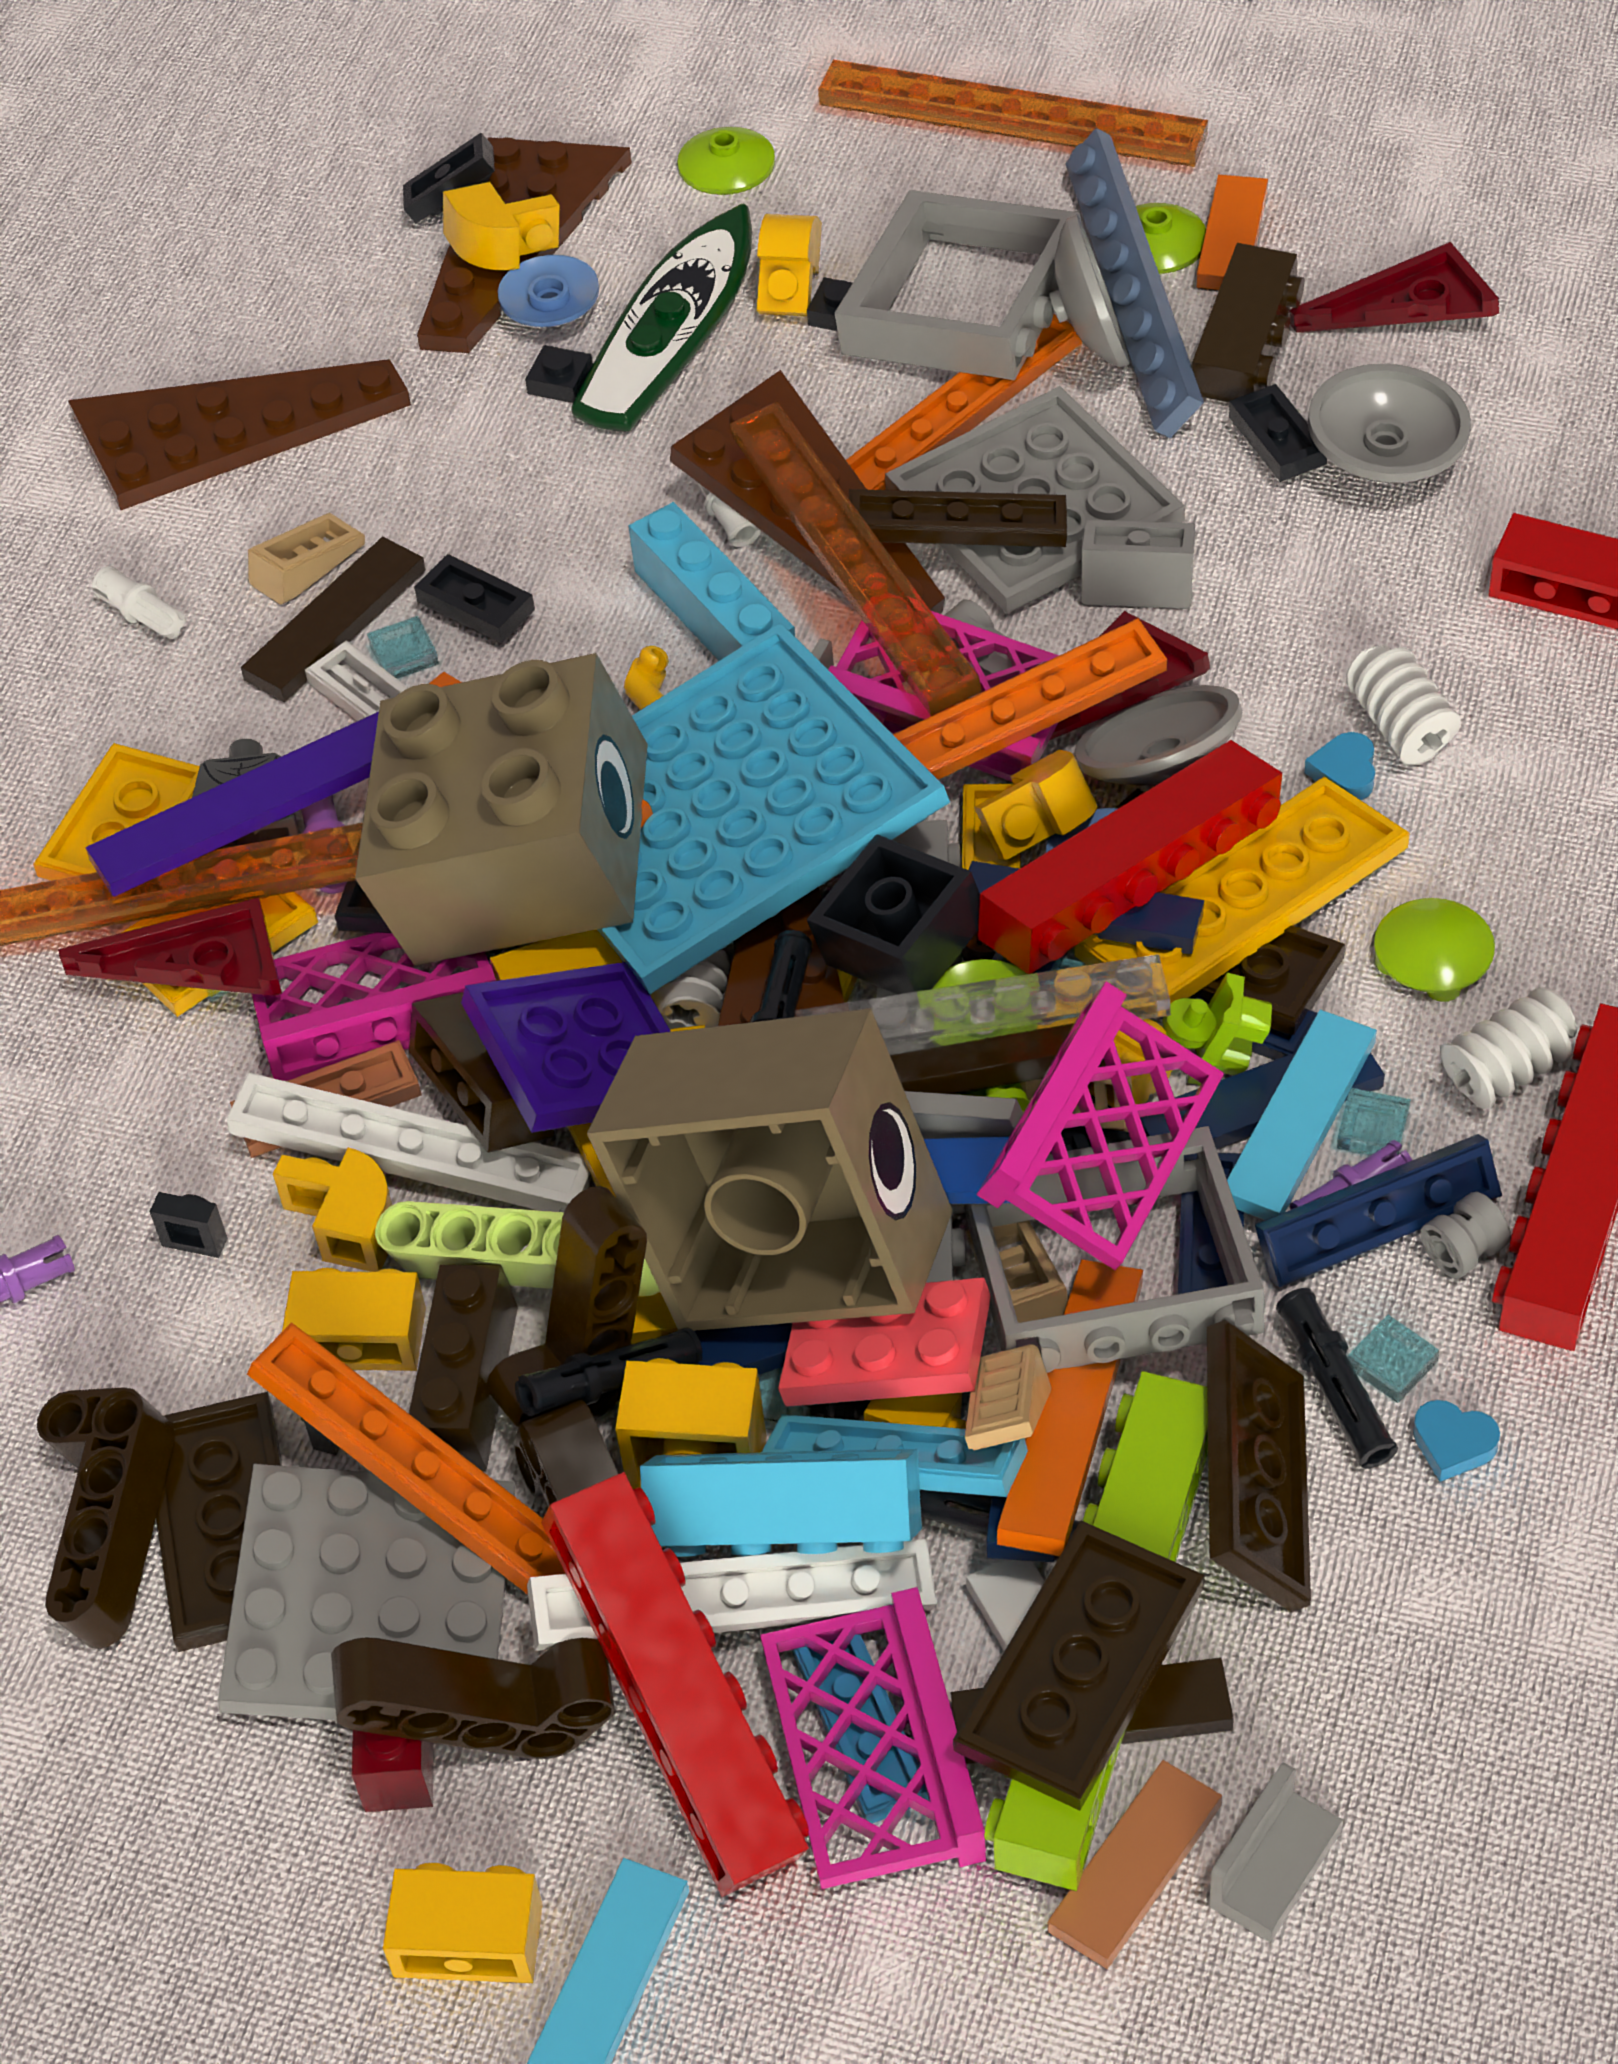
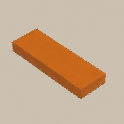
M1218 174L1197 270L1196 288L1219 290L1236 244L1242 243L1257 246L1268 191V179Z

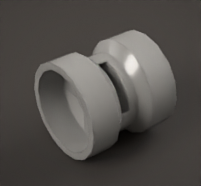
M1471 1192L1456 1203L1454 1214L1449 1216L1438 1215L1423 1225L1421 1240L1426 1252L1435 1265L1446 1275L1455 1279L1461 1278L1473 1270L1478 1264V1258L1482 1254L1494 1255L1506 1247L1511 1241V1231L1502 1211L1492 1200L1479 1192Z

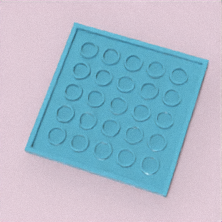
M779 623L632 715L648 744L643 800L649 803L653 814L646 820L640 833L633 922L597 930L621 960L626 962L647 992L651 994L849 868L877 834L891 840L949 804V797L944 785L782 623Z

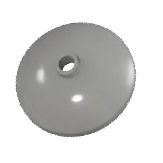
M1076 214L1066 219L1060 232L1054 257L1055 277L1059 290L1049 293L1059 323L1070 319L1076 334L1087 348L1108 363L1121 368L1130 364L1126 344L1096 257L1082 222Z
M1367 364L1339 372L1326 380L1318 388L1310 403L1308 428L1311 438L1319 451L1341 469L1371 481L1406 483L1434 476L1452 466L1462 456L1468 445L1471 418L1461 396L1438 377L1409 366Z
M1190 686L1161 692L1112 713L1094 724L1077 742L1075 757L1079 768L1084 773L1104 782L1136 786L1158 784L1225 744L1231 738L1241 720L1242 707L1235 692L1220 686Z

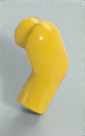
M646 646L640 651L639 657L633 660L624 681L626 695L640 710L664 696L660 689L666 677L665 668L669 663L666 652L656 646Z

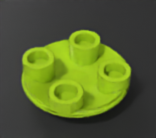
M1441 898L1416 899L1392 909L1379 923L1374 939L1375 966L1381 973L1389 975L1406 987L1426 992L1433 1000L1448 1002L1456 999L1460 995L1461 989L1475 983L1487 972L1493 961L1495 941L1492 931L1485 920L1469 907Z

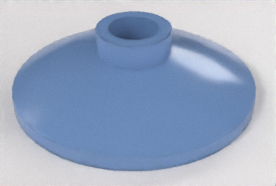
M544 255L520 263V269L509 270L505 274L498 288V299L504 313L518 323L534 327L562 325L581 317L594 305L599 294V282L595 271L587 263L565 255Z

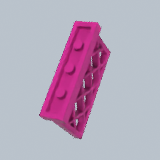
M876 592L837 666L830 665L828 670L892 734H895L954 706V701L982 693L1059 655ZM885 614L904 621L909 631L881 640L876 625L881 615ZM945 635L956 639L960 649L933 658L925 640ZM870 638L872 643L866 644ZM915 644L923 661L896 670L888 652ZM993 651L1007 654L1012 667L987 676L984 675L976 659L991 654ZM876 656L879 657L886 671L885 674L870 679L851 672L856 663ZM967 662L975 679L947 688L940 670ZM930 674L938 691L919 697L906 692L902 683ZM1058 723L1037 732L1035 737L1029 736L968 765V767L1013 782L1010 777L1011 775L1040 760Z
M371 933L274 959L279 980L287 978L293 980V982L279 995L251 994L273 1078L288 1081L400 1040L404 1050L409 1049L412 1003L464 992L465 985L496 981L486 952L441 960L431 973L414 969V964L406 953L397 963L379 958L385 951L403 948L392 933ZM340 963L350 965L340 978L323 973L328 966ZM458 966L465 969H469L467 971L452 974V972ZM367 971L384 976L373 989L356 984ZM401 981L411 984V986L394 990ZM310 986L327 991L316 1004L299 999ZM343 997L355 1000L337 1005ZM286 1012L298 1015L288 1019L280 1020L286 1014Z
M1106 981L1082 1009L976 1195L996 1208H999L1005 1200L1009 1201L1110 1268L1116 1270L1123 1263L1224 1073L1123 1008L1121 1005L1127 994ZM1119 1030L1140 1043L1145 1061L1121 1064L1114 1043V1038ZM1104 1058L1106 1066L1098 1067ZM1180 1069L1200 1082L1201 1085L1195 1096L1174 1098L1166 1071ZM1150 1073L1159 1101L1135 1105L1126 1077ZM1111 1079L1120 1107L1095 1110L1088 1089L1089 1082ZM1078 1104L1080 1113L1072 1114ZM1187 1110L1184 1117L1181 1118L1179 1111ZM1164 1114L1172 1139L1168 1143L1149 1145L1140 1117ZM1125 1120L1134 1148L1109 1152L1100 1123ZM1085 1126L1094 1154L1069 1158L1061 1132L1065 1128ZM1051 1152L1054 1160L1045 1162ZM1161 1157L1158 1165L1156 1166L1154 1158ZM1138 1160L1146 1187L1144 1190L1123 1193L1114 1164ZM1099 1167L1108 1196L1083 1199L1073 1170ZM1058 1173L1068 1202L1051 1204L1029 1189L1037 1176ZM1136 1204L1132 1213L1130 1214L1128 1205ZM1113 1209L1120 1230V1235L1115 1244L1093 1231L1087 1212Z
M918 1587L891 1593L892 1605L760 1635L802 1812L809 1828L808 1837L821 1889L957 1858L959 1868L986 1861L985 1830L965 1758L963 1755L955 1752L953 1748V1739L957 1733V1728ZM883 1629L887 1647L874 1666L845 1651L855 1635ZM835 1640V1642H834L833 1644H831V1643L828 1642V1641ZM808 1647L824 1656V1658L806 1682L782 1668L780 1652ZM836 1663L865 1678L848 1704L819 1689ZM891 1663L893 1664L896 1678L885 1673ZM876 1685L902 1698L903 1707L890 1727L860 1711ZM787 1688L798 1693L792 1704ZM810 1700L840 1716L823 1742L797 1729L796 1721ZM851 1723L881 1738L864 1765L834 1749ZM907 1723L909 1724L912 1739L901 1733ZM892 1746L898 1747L918 1759L920 1767L906 1788L875 1772ZM802 1748L814 1754L807 1765ZM825 1761L855 1777L838 1804L816 1793L811 1787L812 1780ZM866 1784L897 1800L880 1828L849 1811ZM923 1784H925L929 1801L917 1795ZM910 1807L935 1822L939 1839L910 1845L891 1833ZM817 1810L829 1816L823 1827H821ZM841 1823L871 1839L860 1858L830 1864L826 1845ZM882 1847H885L890 1850L879 1853Z

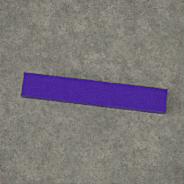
M379 711L85 847L90 862L112 896L115 897L369 778Z

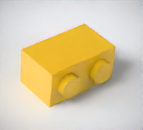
M320 1268L315 1271H292L282 1331L292 1322L352 1370L417 1371L426 1311L417 1272H402L397 1269H381L377 1272H345L334 1268Z
M423 1863L415 1869L394 1868L383 1951L393 1977L533 1983L543 1907L535 1874H525L524 1871L505 1865L489 1867L485 1872L456 1871L454 1868L441 1863Z

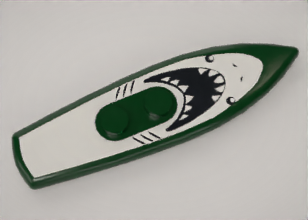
M740 204L695 229L674 246L651 270L618 318L572 404L571 412L574 417L597 428L613 431H630L699 351L732 304L746 274L752 248V224L750 211L746 204Z

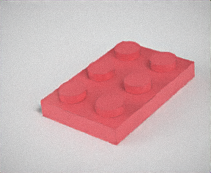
M985 1278L926 1283L915 1313L793 1323L778 1387L785 1407L975 1391L991 1299Z

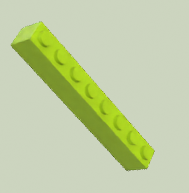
M1142 1371L1135 1394L1124 1393L1119 1405L1115 1432L1122 1433L1117 1450L1106 1448L1101 1461L1098 1487L1104 1488L1100 1504L1089 1503L1083 1521L1176 1562L1208 1457L1207 1386ZM1124 1733L1080 1811L1014 1779L1011 1780L1005 1800L994 1798L987 1817L984 1838L985 1840L992 1841L994 1844L996 1870L1077 1891Z

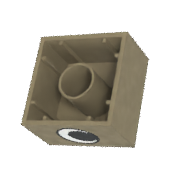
M597 653L552 663L544 660H528L512 666L503 674L444 687L433 684H420L402 691L394 698L380 701L355 879L414 966L633 922L648 744Z
M871 1008L635 1036L587 1132L616 1198L647 1233L645 1260L678 1330L686 1327L696 1331L915 1313L953 1210Z

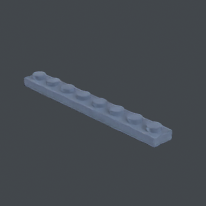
M1095 128L1083 143L1075 147L1065 165L1154 431L1171 438L1200 408L1204 401L1112 137Z

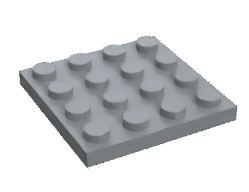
M1061 386L885 473L886 490L1066 495V547L939 544L1006 614L1082 575V545L1086 520L1182 523L1185 521V505Z
M254 1464L218 1696L219 1712L337 1720L331 1653L341 1643L357 1638H380L498 1659L506 1578L372 1472ZM494 1480L515 1496V1482Z

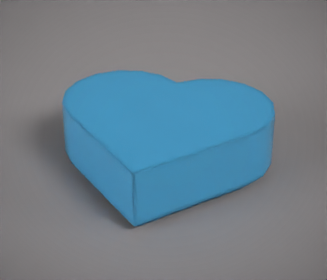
M1342 733L1305 760L1304 773L1315 781L1325 776L1359 800H1363L1373 792L1374 788L1373 742L1361 733Z
M1434 1400L1420 1406L1416 1412L1413 1435L1439 1482L1491 1461L1498 1451L1500 1430L1496 1421L1483 1412H1462L1456 1405L1448 1401Z

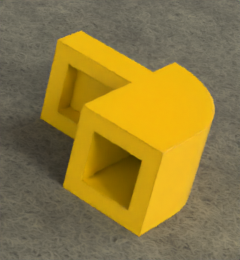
M491 182L443 191V234L456 254L470 264L491 270L520 269L521 255L559 247L560 205L552 194L505 204Z
M764 215L757 256L760 259L757 312L759 314L807 316V309L811 303L813 273H819L822 222L818 216Z
M1060 749L1011 775L1014 786L974 807L998 858L1005 861L1055 833L1065 835L1085 822L1097 810L1096 801L1073 753Z
M349 1147L339 1167L333 1166L319 1158L309 1157L301 1159L281 1155L273 1172V1177L283 1209L316 1216L312 1228L322 1261L370 1272L381 1270L388 1253L377 1243L375 1229L381 1214L388 1207L392 1206V1201L385 1176L379 1165L368 1155Z

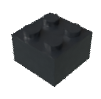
M877 834L807 918V922L826 965L921 1004L978 932L980 893L971 871Z

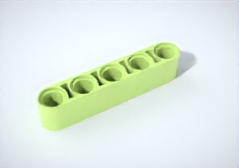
M405 1201L388 1207L381 1214L376 1225L375 1236L377 1243L407 1272H417L418 1278L437 1279L440 1265H501L510 1286L553 1289L564 1212ZM644 1258L639 1296H651L659 1293L660 1290Z

